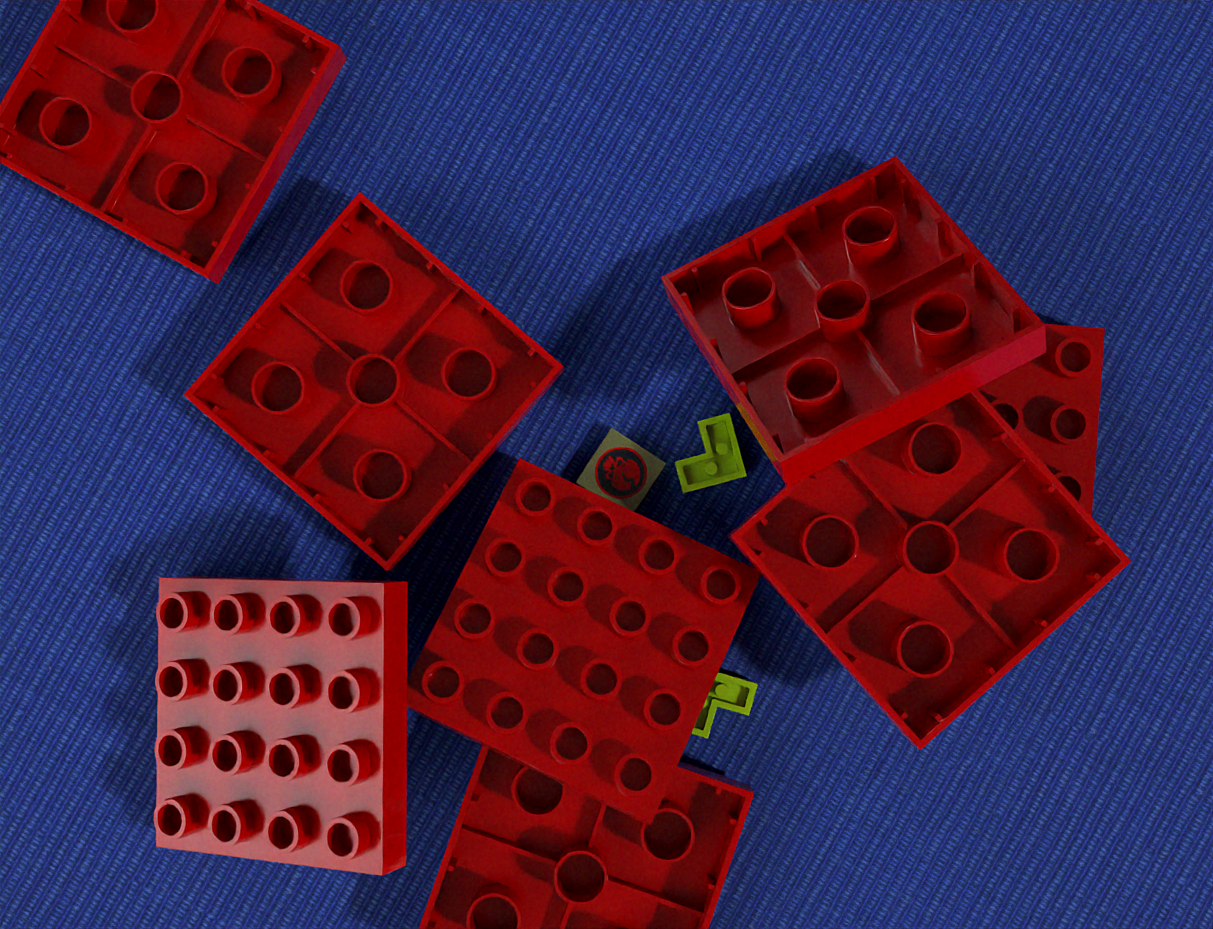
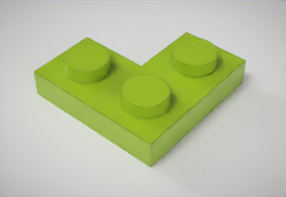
M730 413L698 421L697 424L705 454L674 462L683 493L747 476Z
M718 671L691 734L704 738L709 737L717 707L749 716L758 683Z

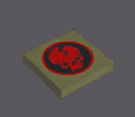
M611 428L576 483L635 512L666 463Z

